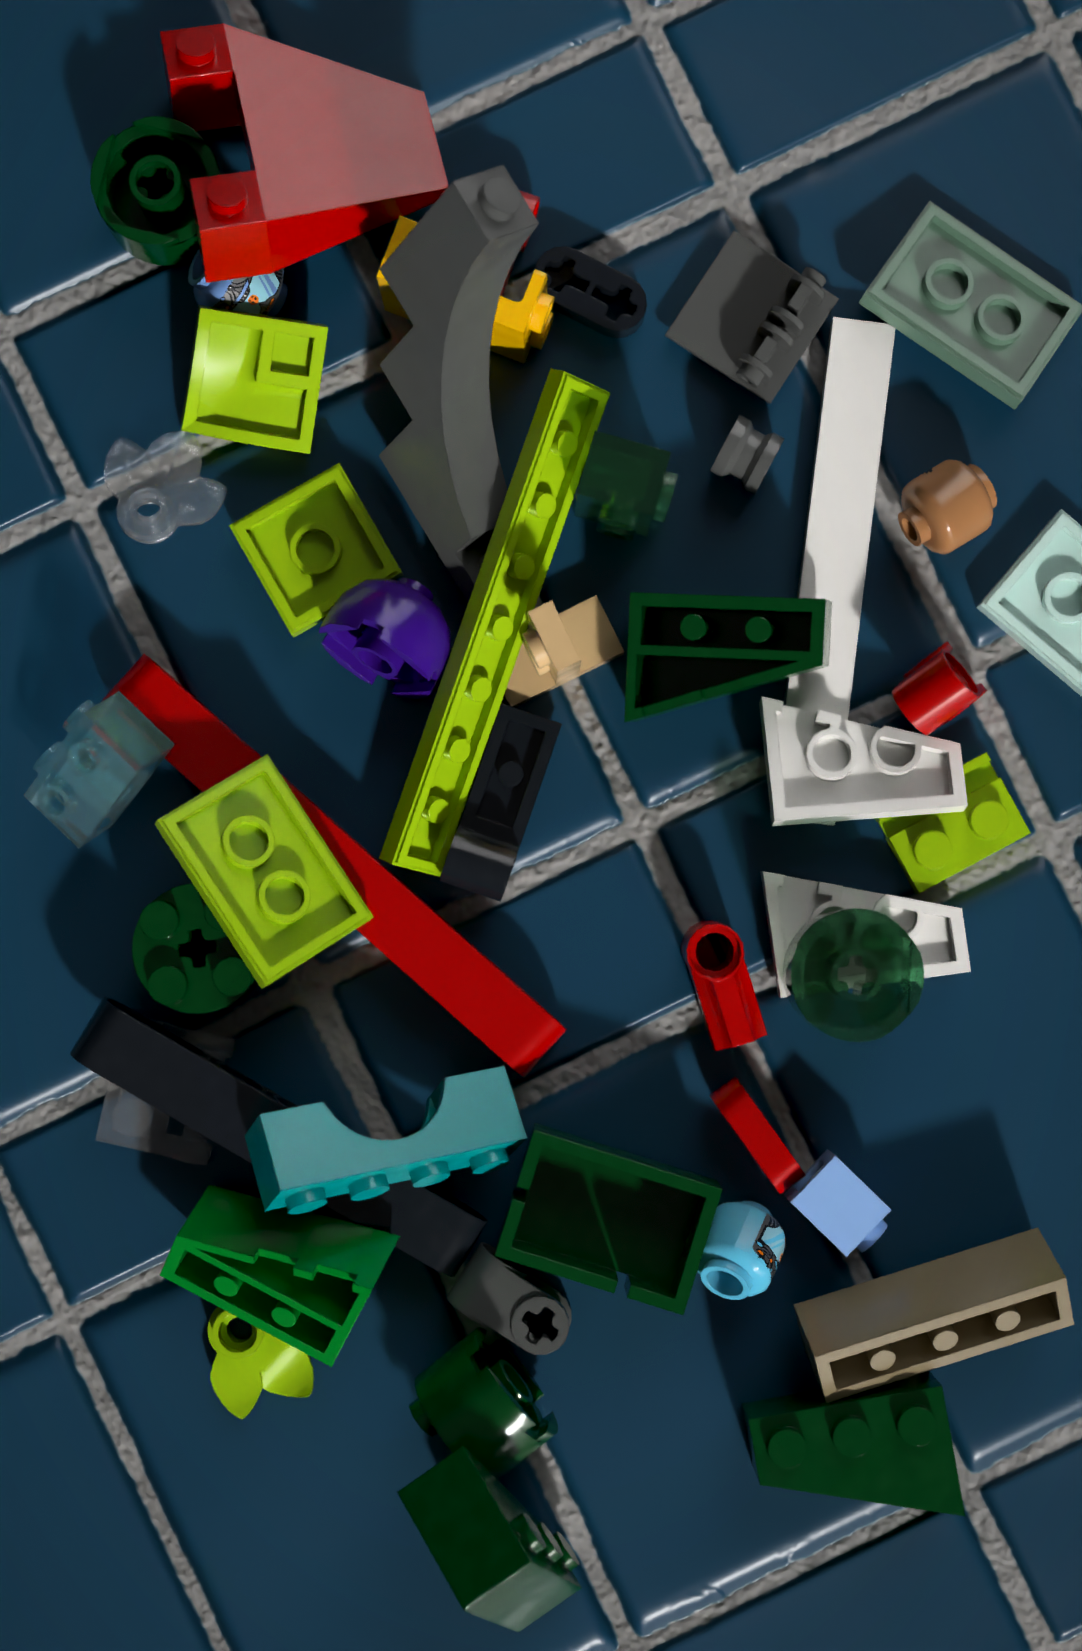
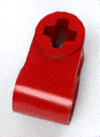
M948 641L904 674V679L892 689L893 698L899 709L911 724L924 735H930L941 725L943 726L987 691L982 683L976 684L967 670L951 654L953 647Z

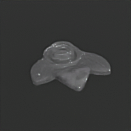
M187 431L166 433L153 441L147 451L124 437L117 439L110 447L104 465V481L108 490L119 500L117 504L119 525L123 532L133 540L145 544L162 542L171 536L178 526L202 525L214 517L221 508L227 495V487L210 478L200 477L202 452L194 433ZM146 504H156L160 507L159 511L152 516H143L137 512L139 507Z

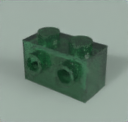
M595 430L577 491L575 516L598 522L596 530L612 538L632 541L635 533L647 537L652 520L665 522L677 482L678 474L666 471L671 452Z

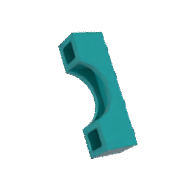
M505 1066L445 1077L426 1100L425 1116L420 1131L405 1138L378 1140L357 1134L344 1126L331 1113L324 1102L259 1114L245 1135L264 1210L269 1211L287 1207L288 1213L292 1215L313 1211L324 1206L328 1202L327 1198L350 1193L351 1200L353 1201L370 1199L387 1192L390 1189L389 1184L411 1180L413 1187L433 1185L450 1177V1171L471 1167L473 1174L489 1173L510 1163L509 1156L527 1139Z

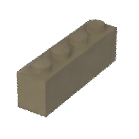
M1038 1227L793 1304L804 1349L826 1403L1074 1325L1066 1276Z

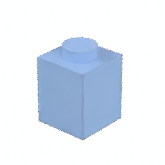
M828 1149L805 1172L806 1176L791 1186L784 1194L846 1257L855 1248L860 1252L866 1251L882 1236L888 1226L883 1219L891 1209Z

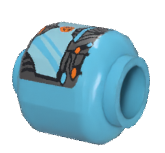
M753 1201L726 1202L717 1206L697 1270L701 1276V1281L714 1294L730 1300H741L764 1292L773 1280L785 1251V1233L778 1221L772 1217L770 1211L759 1203Z

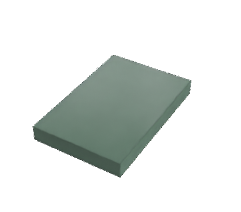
M931 201L925 206L859 301L860 305L1014 410L1023 401L1082 313L1081 303Z

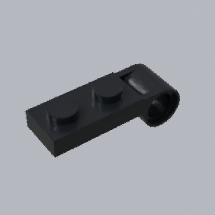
M501 703L464 814L450 846L440 877L441 882L501 902L562 726L561 723Z

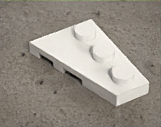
M761 696L759 707L772 826L963 812L967 808L968 802L960 743L886 725L878 728L841 719L842 715L823 710H818L815 713L783 705L784 701Z
M765 871L760 872L779 998L971 972L962 908Z

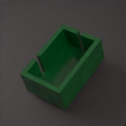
M534 1123L517 1177V1187L527 1189L525 1194L513 1190L497 1240L495 1256L611 1293H615L618 1283L616 1271L627 1274L624 1283L627 1298L684 1316L723 1190L718 1181Z

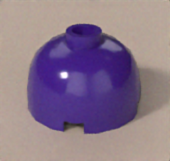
M401 578L399 582L392 579L366 580L344 592L331 607L319 628V633H327L322 641L324 649L341 666L359 679L372 685L377 675L396 683L390 692L391 694L404 698L422 699L430 696L443 672L450 651V630L441 610L432 601L433 594L431 591L413 579Z

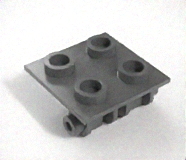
M733 231L665 336L765 402L771 404L839 298L823 288L827 281L818 271L805 267L800 274L736 231Z

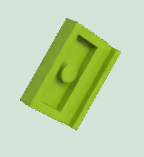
M987 752L963 764L968 806L963 812L874 818L885 834V839L915 894L929 889L1031 833L1001 777L998 778L993 769Z

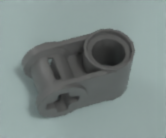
M480 1242L446 1296L447 1300L468 1318L493 1329L521 1347L524 1351L534 1355H547L558 1350L567 1338L572 1321V1308L568 1299L559 1290H556L528 1272L523 1265L495 1256L496 1247ZM544 1307L549 1308L554 1312L551 1324L556 1330L545 1326L540 1333L533 1331L530 1328L533 1317L527 1311L539 1314Z

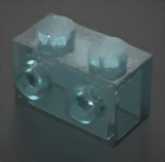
M120 691L97 705L91 700H87L73 711L63 724V728L68 732V735L62 742L58 741L48 748L36 761L33 769L39 775L23 795L78 849L115 824L175 745Z

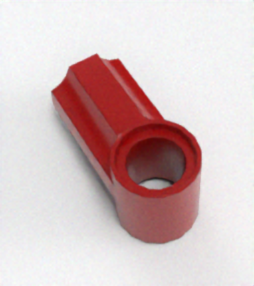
M713 920L700 921L691 926L683 936L681 954L689 969L713 1050L735 1048L768 1035L744 960V947L739 935L729 926ZM707 934H722L728 943L727 957L716 967L707 968L701 966L696 958L695 950L697 943Z

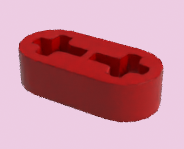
M736 1077L709 1095L779 1194H782L806 1176Z

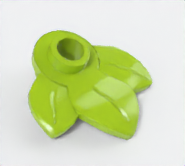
M217 1306L211 1314L207 1329L210 1344L217 1353L210 1372V1380L214 1392L230 1413L239 1419H244L255 1406L262 1389L286 1397L306 1398L312 1394L314 1370L308 1354L251 1325V1336L244 1339L235 1337L230 1331V1321L237 1317Z

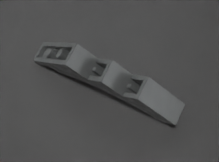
M504 165L453 181L380 268V271L414 326L379 364L412 418V421L379 454V457L467 603L469 602L508 491L497 452L491 415L489 355L493 323L499 297L508 272L521 247L539 225V222Z

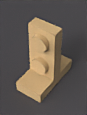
M597 595L559 614L552 600L528 612V629L522 633L524 640L522 641L523 643L504 697L508 705L515 708L624 655L623 647Z

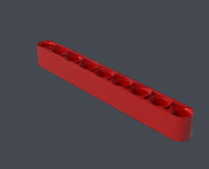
M145 653L102 700L117 717L202 792L262 757ZM282 775L374 916L369 922L356 930L505 1063L525 1078L567 1029Z

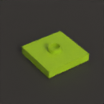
M340 463L229 525L293 638L323 622L331 607L340 596L357 584L371 579L396 580L403 576L401 569Z

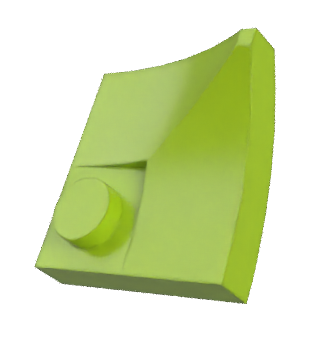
M198 305L189 376L181 417V430L244 444L310 454L328 326L314 322Z

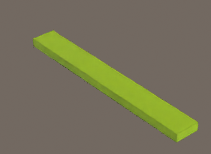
M550 368L379 856V859L391 865L438 877L441 876L523 643L522 641L524 640L522 633L528 629V612L535 609L610 396V392L565 371Z

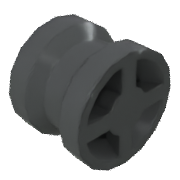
M739 415L710 472L720 477L731 475L741 480L743 489L755 495L785 438L774 432L764 435L753 428L750 419Z

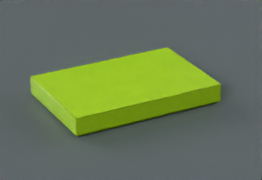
M268 754L157 819L154 824L261 989L286 975L374 917Z

